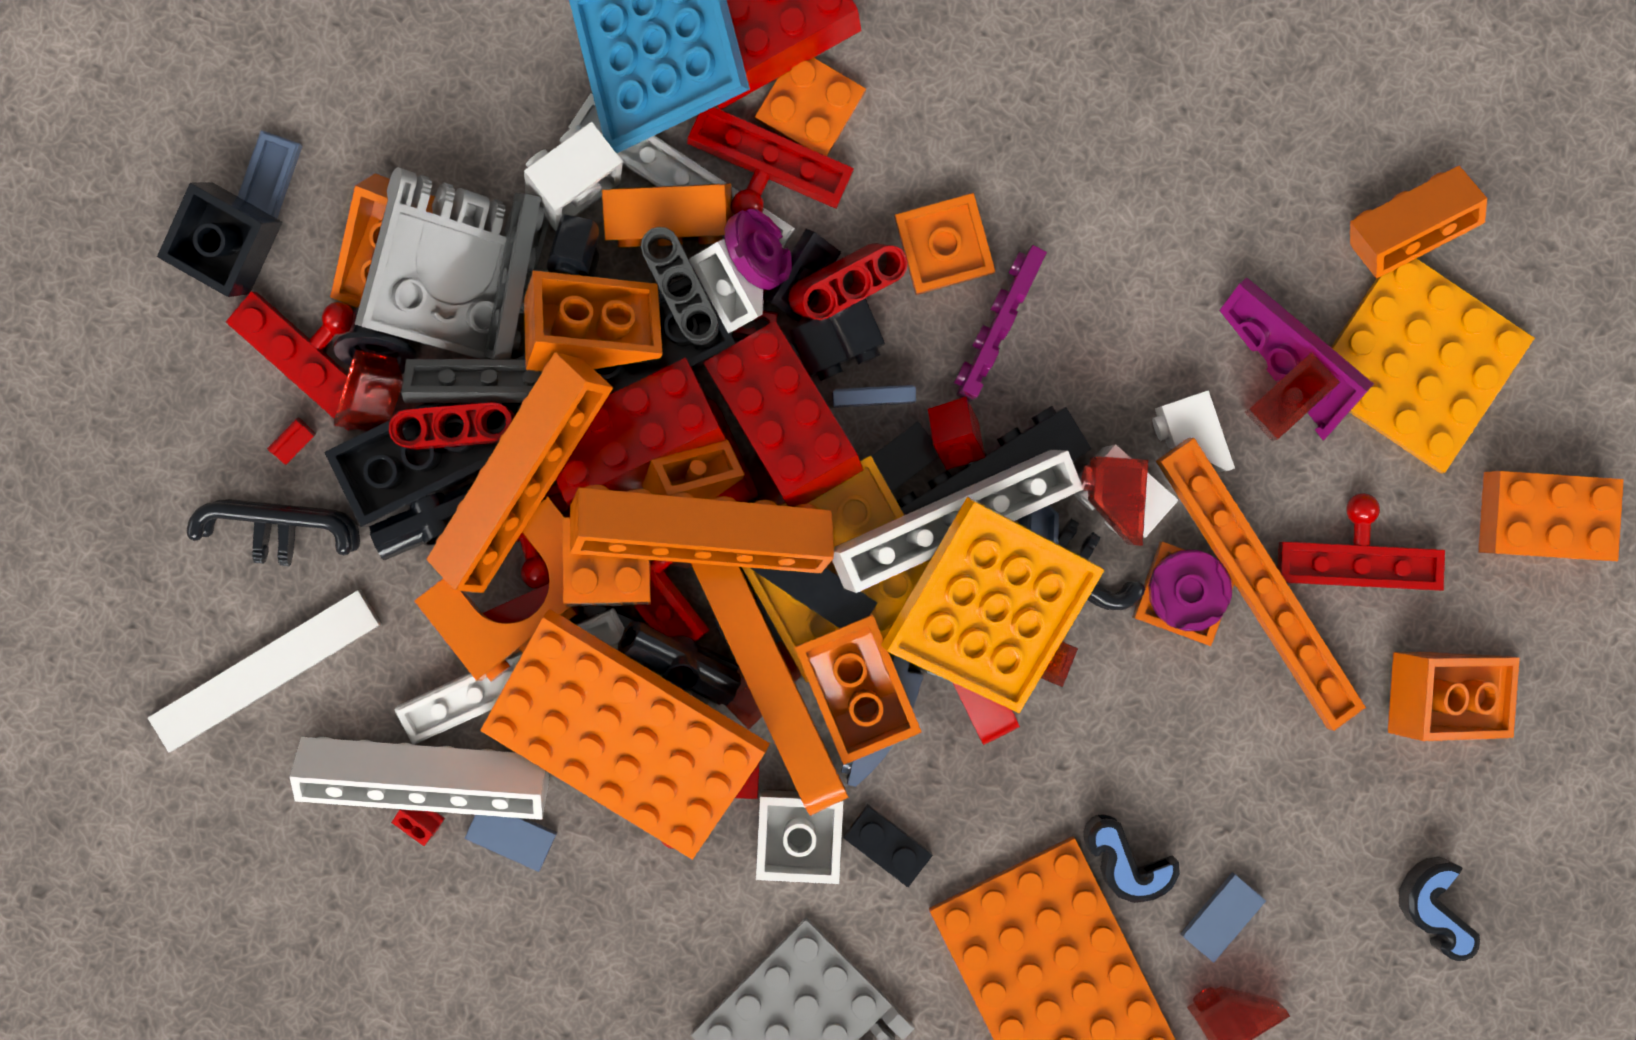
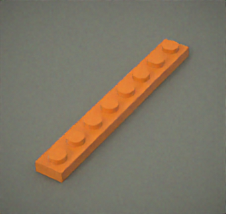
M1187 438L1156 460V463L1213 552L1226 568L1231 580L1326 728L1335 731L1366 707L1195 438Z

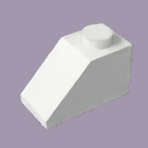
M725 239L716 242L688 259L728 333L763 315V289L748 282L738 271L730 258Z
M1209 390L1155 408L1157 417L1152 418L1154 430L1160 441L1165 440L1169 448H1175L1187 438H1195L1216 471L1223 472L1235 469Z

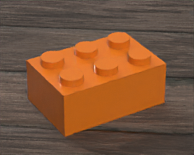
M1509 471L1484 472L1478 553L1618 562L1624 479Z

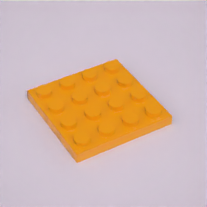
M1416 258L1375 280L1331 348L1374 383L1349 413L1437 472L1445 473L1535 338Z
M871 455L860 461L864 469L862 472L807 503L815 505L818 509L832 510L834 547L904 516ZM930 560L861 591L877 602L870 615L873 614L883 640ZM831 561L826 568L839 577L834 563ZM742 567L805 682H809L795 646L839 628L752 569Z
M967 496L881 646L891 654L1020 713L1099 581L1104 569Z

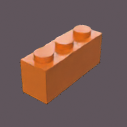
M1459 165L1445 173L1435 174L1426 183L1410 191L1400 192L1391 201L1373 210L1369 209L1360 213L1354 220L1350 221V245L1377 279L1484 224L1488 198Z
M731 183L611 188L602 190L605 240H618V247L641 246L645 233L656 227H665L673 231L681 245L683 244L682 237L697 236L698 244H715L723 240L726 223L733 216L731 208ZM667 239L658 240V246L673 245Z

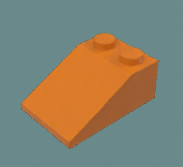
M376 173L355 185L330 295L331 298L356 308L360 306L388 202L387 188L390 179ZM430 195L426 208L427 212L433 213L432 204L435 196Z
M533 270L524 298L526 370L543 371L544 366L550 361L555 352L581 358L593 369L661 358L662 340L658 284Z
M873 614L795 646L799 660L843 765L922 733L890 654L881 646L884 640Z
M1393 652L1387 733L1420 741L1514 738L1520 658L1439 652Z

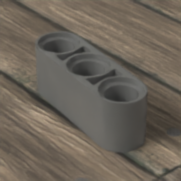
M665 227L650 229L642 238L641 250L680 330L686 339L693 344L704 345L711 342L718 333L719 323L678 238L673 231ZM667 239L673 244L672 252L668 257L656 259L651 256L650 249L656 240ZM679 276L687 277L692 282L690 292L683 297H675L669 292V284L674 278ZM699 313L707 315L711 319L709 330L702 335L692 334L688 330L690 318Z

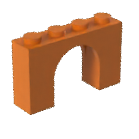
M549 497L539 504L522 531L545 561L550 580L548 594L544 603L531 617L517 623H497L486 617L465 591H455L444 578L414 600L476 681H482L487 677L492 682L511 667L507 661L519 651L523 654L539 623L549 609L569 621L577 616V613L573 610L575 607H566L563 604L562 517L565 516Z

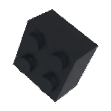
M193 182L189 184L157 257L226 297L249 295L283 222L213 182Z

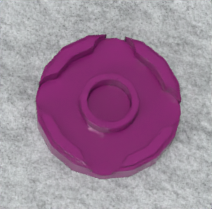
M757 209L742 210L730 217L724 228L725 243L730 258L748 282L760 289L771 290L789 279L792 270L791 253L788 247L783 249L779 241L783 237L779 227L767 215Z
M1195 549L1176 551L1164 557L1154 568L1148 584L1149 601L1156 615L1167 625L1184 631L1204 630L1216 624L1224 615L1223 613L1226 611L1232 598L1231 578L1224 565L1210 554Z

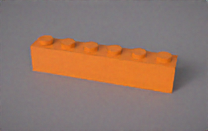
M557 352L553 354L550 361L544 366L542 374L529 395L523 400L511 424L501 435L499 443L488 461L480 469L478 477L465 498L459 503L447 527L436 540V544L426 560L455 591L484 593L612 391L613 387L583 359Z
M590 485L585 488L579 487L570 505V553L822 573L834 558L832 510L818 509L815 505L800 504L790 507L779 506L769 500L746 503L736 502L735 499L725 496L702 499L694 498L693 495L688 493H675L668 496L652 494L645 489H633L624 492L609 490L602 485Z

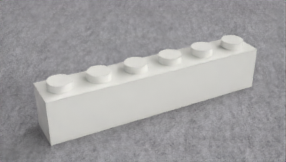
M1049 450L834 547V558L832 561L844 589L857 593L930 560L967 496L1015 521L1083 490L1069 451Z
M301 737L291 770L290 781L294 799L297 802L543 819L549 784V772L515 752H501L492 749H460L451 746H420L410 743H379L370 740H338L329 737Z

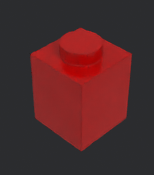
M967 397L928 409L933 445L946 470L985 458L979 421Z

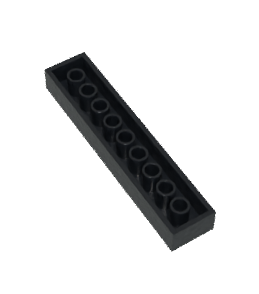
M684 277L670 284L669 292L675 297L686 296L692 288V282L687 277ZM703 286L702 288L719 323L715 339L704 345H697L688 341L680 330L659 289L662 356L659 359L594 369L613 387L610 394L685 357L694 371L704 366L703 362L736 344L731 333L727 332ZM695 314L688 321V330L694 335L705 334L711 326V319L705 314ZM525 355L515 360H526ZM424 403L414 409L478 403ZM522 403L499 404L512 409L517 414ZM501 411L493 412L487 418L486 425L491 434L500 433L506 426V418ZM459 415L450 416L445 422L446 434L451 438L461 434L464 427L462 418ZM416 418L409 419L403 426L404 437L408 441H413L419 437L421 433L420 422ZM391 420L324 453L360 527H369L410 509V505L418 499L435 493H443L478 476L480 469L486 464L498 443L429 449L405 448L399 446L391 439L389 434V423Z

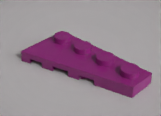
M1032 245L1026 254L1018 252L1008 272L1015 277L1008 291L1003 288L999 290L990 308L996 315L990 327L981 326L972 344V347L978 349L973 362L970 364L964 361L954 380V383L960 386L956 394L961 398L967 397L969 402L978 397L984 385L980 382L992 368L999 354L1000 348L998 346L1010 331L1018 313L1017 308L1027 296L1047 254L1046 251Z
M1247 277L1236 287L1219 310L1251 351H1258L1266 360L1268 365L1266 370L1275 381L1281 379L1294 395L1291 401L1301 414L1304 412L1309 414L1318 426L1315 429L1316 433L1323 441L1374 385L1373 382Z

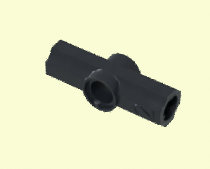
M473 483L447 494L435 493L413 502L409 510L369 526L371 539L381 559L387 560L423 544L425 546L435 545L436 540L447 527L459 503L465 498Z
M632 621L624 629L623 635L618 642V651L658 673L662 678L684 691L691 690L718 705L723 704L727 706L735 698L736 692L741 685L739 673L699 653L695 641L689 637H669L640 621L637 623Z

